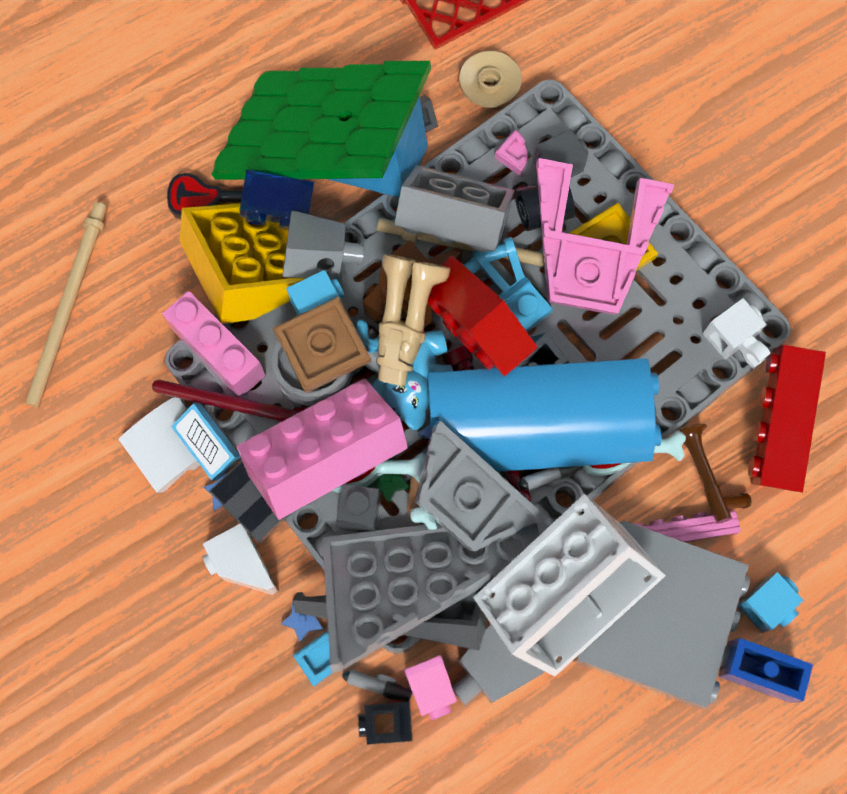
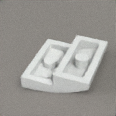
M172 397L155 408L118 439L156 493L165 492L185 472L195 470L200 466L171 427L189 408L183 399Z

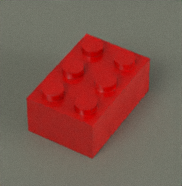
M450 256L441 264L450 268L447 281L432 287L427 303L437 315L440 314L444 326L455 338L457 337L471 354L478 350L474 355L488 371L494 366L505 377L538 347L505 301L455 257Z

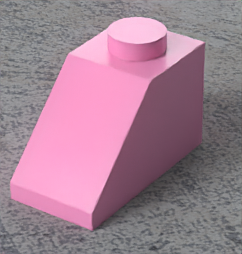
M441 655L405 669L406 677L421 716L429 714L432 721L452 712L450 705L456 703L457 700Z

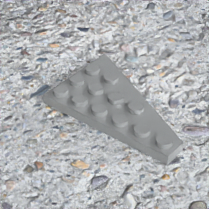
M544 521L526 526L516 531L515 534L493 541L490 545L475 552L469 551L439 523H437L436 530H429L426 525L322 537L329 653L332 673L344 670L487 585L545 531Z

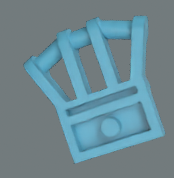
M512 237L504 239V243L498 245L496 251H474L471 254L472 258L463 265L473 274L480 268L499 289L501 294L498 296L505 301L526 332H529L553 312V308L535 289L531 281L524 276ZM508 256L516 282L509 286L490 262Z

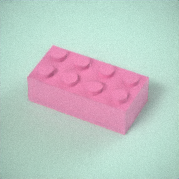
M365 378L236 446L248 476L278 520L408 449L400 417Z

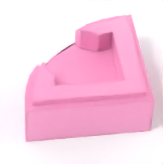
M514 130L495 152L494 158L519 176L523 174L526 168L528 153L524 138L518 131Z

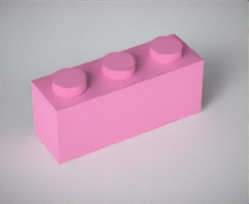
M190 291L186 292L162 313L168 325L177 336L239 398L243 397L266 376L260 361Z

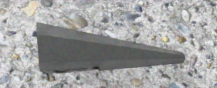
M485 586L403 635L479 650L486 629L487 617L473 597ZM303 592L296 593L293 598L295 613L327 619L326 595L308 597Z

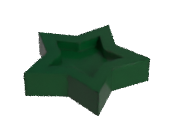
M382 474L368 486L369 488L379 489L388 503H390L396 492L410 489L409 485L401 477V474Z

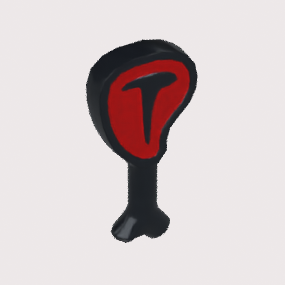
M182 173L173 177L169 183L167 203L169 211L173 216L181 219L182 208L222 205L223 203L261 202V198L266 195V189L263 185L257 184L248 190H222L217 186L206 185L191 173Z

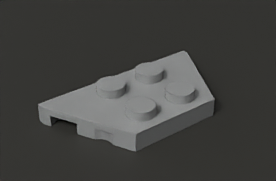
M441 421L435 423L415 502L469 551L475 552L490 545L493 541L506 538L533 523L537 524L544 520L546 516L444 423Z

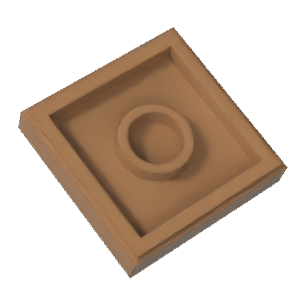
M339 297L273 327L274 333L305 394L371 362V357Z

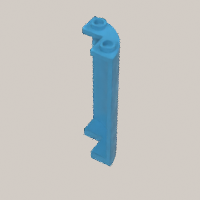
M648 358L515 367L505 377L496 368L489 371L487 369L428 373L431 433L435 423L441 421L496 472L653 461L654 448L661 445L660 426L655 424L654 395L659 393V380L657 373H651Z

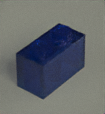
M246 169L240 204V216L246 217V222L251 224L266 225V221L280 223L279 228L289 230L291 211L309 214L314 182Z

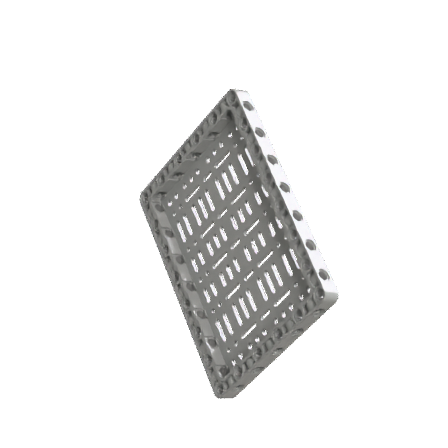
M555 80L540 82L423 166L442 172L454 171L457 173L455 174L457 176L486 182L502 169L508 168L494 158L495 152L516 130L525 140L530 159L527 160L526 168L521 176L512 171L494 185L512 190L520 185L529 186L536 184L538 186L536 166L533 163L536 145L540 144L545 138L551 139L572 129L578 139L581 138L585 144L596 147H587L588 158L584 172L571 177L569 185L574 205L588 220L617 202L631 218L635 194L627 189L635 190L636 183L640 178L653 180L561 83ZM495 136H504L505 139H498ZM581 178H587L590 181L585 186H580L577 183ZM388 194L382 195L343 223L345 225L344 242L363 244L364 253L361 265L342 262L340 275L337 278L345 295L341 299V303L347 314L351 309L358 310L356 316L348 314L353 325L355 326V322L358 320H365L368 323V327L373 328L378 335L379 325L364 314L363 296L373 283H380L381 268L361 282H355L353 279L373 263H382L384 254H391L394 248L401 247L408 242L402 240L403 236L377 231L379 218L393 221L396 219L397 212L393 209L398 207L400 197ZM598 195H603L606 198L602 203H596L593 199ZM670 196L667 198L663 208L664 211L649 239L651 245L658 252L657 257L663 258L665 263L657 267L651 261L636 271L665 302L664 306L657 305L633 279L618 314L599 313L592 320L585 321L582 315L588 310L548 303L553 308V312L535 326L536 331L530 335L531 337L547 333L568 359L566 363L569 364L590 361L586 360L557 327L559 322L565 323L594 355L595 360L591 362L622 360L623 357L656 332L661 333L663 339L638 358H648L651 369L672 351H677L681 355L680 359L658 375L659 393L654 395L657 411L655 424L660 426L661 439L668 438L675 431L683 428L754 370L746 362L740 350L725 360L703 335L712 319L717 318L744 298L749 305L756 307L761 313L763 321L767 324L763 329L769 330L774 335L773 339L769 338L762 330L755 338L763 343L770 352H773L775 347L781 346L789 337L791 331L790 323L786 317ZM515 199L512 200L506 227L499 244H503L504 239L510 238L507 234L522 223ZM574 215V218L563 221L565 229L563 233H569L583 223ZM541 228L528 232L526 230L517 237L512 238L515 247L527 249L542 238ZM671 234L679 235L683 240H675ZM417 240L416 243L413 242L427 259L432 257L428 253L439 245ZM448 247V248H447L446 250H444L442 253H444V252H446V251H449V250H451V249H454V248H453V247ZM543 247L537 252L543 253ZM460 249L462 251L461 264H465L472 258L471 254L473 252ZM498 260L490 262L509 286L516 282L515 277ZM520 262L524 276L531 281V284L547 301L545 274L540 272L542 267ZM481 268L474 273L482 282L489 279ZM674 275H678L682 279L677 285H673L669 281ZM716 281L725 283L728 289L721 288ZM494 284L489 287L497 295L501 294ZM702 300L705 306L701 309H695L692 306L694 301ZM290 301L254 320H248V324L243 328H234L235 323H223V325L260 361L266 375L261 379L262 384L260 387L252 391L249 390L241 398L274 406L279 405L293 410L295 406L284 397L272 369V352L278 341L273 327L298 316ZM636 307L640 310L638 316L607 340H602L599 337L600 332L631 308ZM432 310L431 323L435 325L432 331L442 330L445 341L451 343L447 353L464 346L444 326L440 314L437 315ZM673 318H680L682 320V324H675L673 322ZM690 337H698L699 343L691 342ZM182 340L172 345L167 351L165 363L179 384L238 397ZM261 345L268 346L267 351L263 353L259 352L258 348ZM475 350L472 353L474 358L472 370L486 369L474 355L478 351ZM445 354L437 357L438 364L446 365L443 360ZM193 359L190 367L179 369V365L183 360ZM363 365L353 370V379L366 370L367 367ZM712 369L721 370L725 374L726 379L716 377ZM374 373L367 379L368 383L372 385L378 376ZM201 403L237 452V445L281 423L280 421L234 411L230 419L220 421L218 416L225 410L224 408ZM430 406L426 410V419L422 427L417 430L409 428L404 432L408 449L423 438L418 433L430 423ZM661 410H671L676 420L669 421L665 419ZM428 447L425 448V449H424L423 451H421L420 453H425V454H427ZM406 449V450L400 452L399 454H397V455L391 457V458L388 459V460H395V459H397L400 455H402V454H403L404 452H406L408 449ZM632 462L623 470L606 476L589 475L583 469L576 471L558 485L549 486L545 484L529 490L531 495L530 503L538 510H541L546 516L543 520L546 530L570 508L562 507L556 502L555 495L557 493L563 492L568 494L573 504L583 494L594 500L640 462ZM501 471L500 475L508 482L504 471ZM401 474L406 483L411 481V475ZM333 491L294 511L285 520L323 571L322 537L361 533L360 531L339 529L336 518L341 493ZM399 491L391 499L399 509L397 516H390L380 504L376 531L425 525L424 523H414L411 520L410 513H407L409 493ZM305 515H316L318 522L314 528L306 530L300 527V521ZM407 636V639L402 644L394 645L389 642L382 647L388 653L400 655L411 650L423 639Z

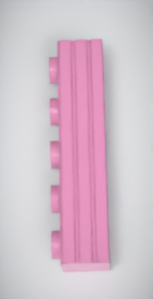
M730 511L731 520L720 524L716 523L713 514L707 515L706 512L696 513L693 515L694 518L685 519V516H677L672 518V521L665 523L663 519L651 521V525L642 526V523L635 524L683 542H695L700 539L729 534L737 535L741 532L736 511Z

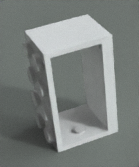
M583 494L473 598L511 654L556 676L666 575L621 523L586 494Z

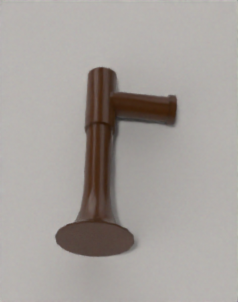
M692 425L680 430L686 436L684 445L688 448L693 458L716 523H724L732 519L729 509L749 508L752 500L748 493L723 496L702 445V433L707 428V425Z

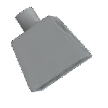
M291 211L283 277L308 278L325 270L329 279H337L340 275L342 262L362 264L364 245L344 242L345 225L343 223Z
M490 624L484 632L480 649L469 648L458 663L467 675L453 685L452 689L464 705L468 704L481 692L490 703H493L542 675L545 671L511 654L492 624Z

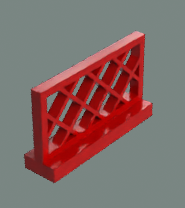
M415 0L400 1L403 5L407 4L434 50L530 0H510L506 3V0H502L501 6L495 9L482 5L483 0H480L479 4L466 0H435L432 12L420 9ZM439 1L456 6L453 18L436 13ZM459 7L477 11L475 19L470 22L456 19ZM433 20L451 25L449 33L437 38L431 28Z

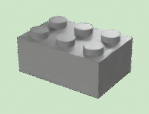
M416 165L401 187L394 225L404 227L403 229L411 234L427 233L434 235L442 242L455 243L457 241L469 244L472 249L477 251H496L506 227L514 190Z

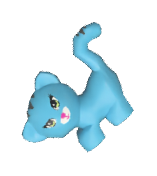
M365 320L356 321L354 327L367 352L371 354L377 352L379 336L375 339L369 338L368 323ZM442 330L425 332V342L421 344L417 358L411 364L414 365L413 371H408L405 386L382 382L378 378L371 385L411 430L421 428L426 419V410L429 407L428 373L453 371L451 365H440L437 361V356L447 353V345Z

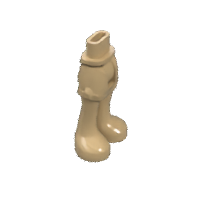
M384 254L382 267L387 275V293L383 320L379 323L378 352L380 356L376 360V363L380 365L378 380L398 386H405L408 371H413L414 365L411 364L417 358L421 344L425 342L424 321L429 294L434 285L447 281L450 268L427 262H416V260L406 257ZM412 274L406 320L402 321L400 319L407 281Z

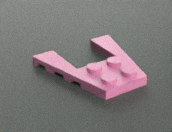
M539 158L536 162L547 302L616 315L619 313L636 274L635 271L646 252L649 239L664 211V205L674 188V184L640 178L637 181L627 244L562 232L573 165Z

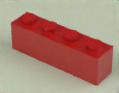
M781 345L775 347L773 352H770L771 354L767 357L766 373L770 374L768 386L763 387L760 396V407H763L764 410L762 421H758L755 427L754 441L758 442L756 456H752L750 459L748 475L752 477L751 484L803 493L826 352Z

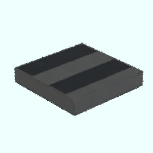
M242 460L209 490L259 544L291 515L289 514L278 520L248 476Z

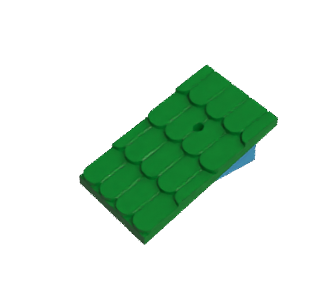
M384 61L383 64H349L343 68H300L299 71H267L263 73L255 82L254 92L244 104L238 123L231 129L225 148L215 160L214 169L211 173L214 180L328 179L400 197L403 183L416 165L420 166L428 147L420 93L431 71V62Z

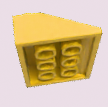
M277 200L182 208L179 241L218 320L222 324L254 320L288 303L290 300L286 288L306 279L283 277L290 221Z

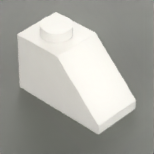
M241 524L203 543L207 554L203 555L202 559L211 575L217 573L224 581L271 595L278 592L249 532Z

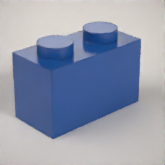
M742 638L728 641L727 646H730L729 658L725 667L720 668L718 677L788 703L804 702L813 664Z

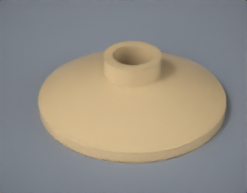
M484 51L471 56L465 61L460 70L459 84L468 100L482 107L495 108L508 104L518 95L522 85V73L518 64L508 55L497 51ZM492 83L495 86H487L486 84Z

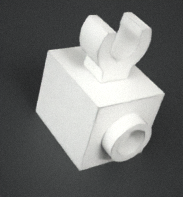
M744 298L712 320L703 333L725 360L740 350L746 362L753 369L771 354L763 343L755 339L767 324L763 321L759 310L749 305Z

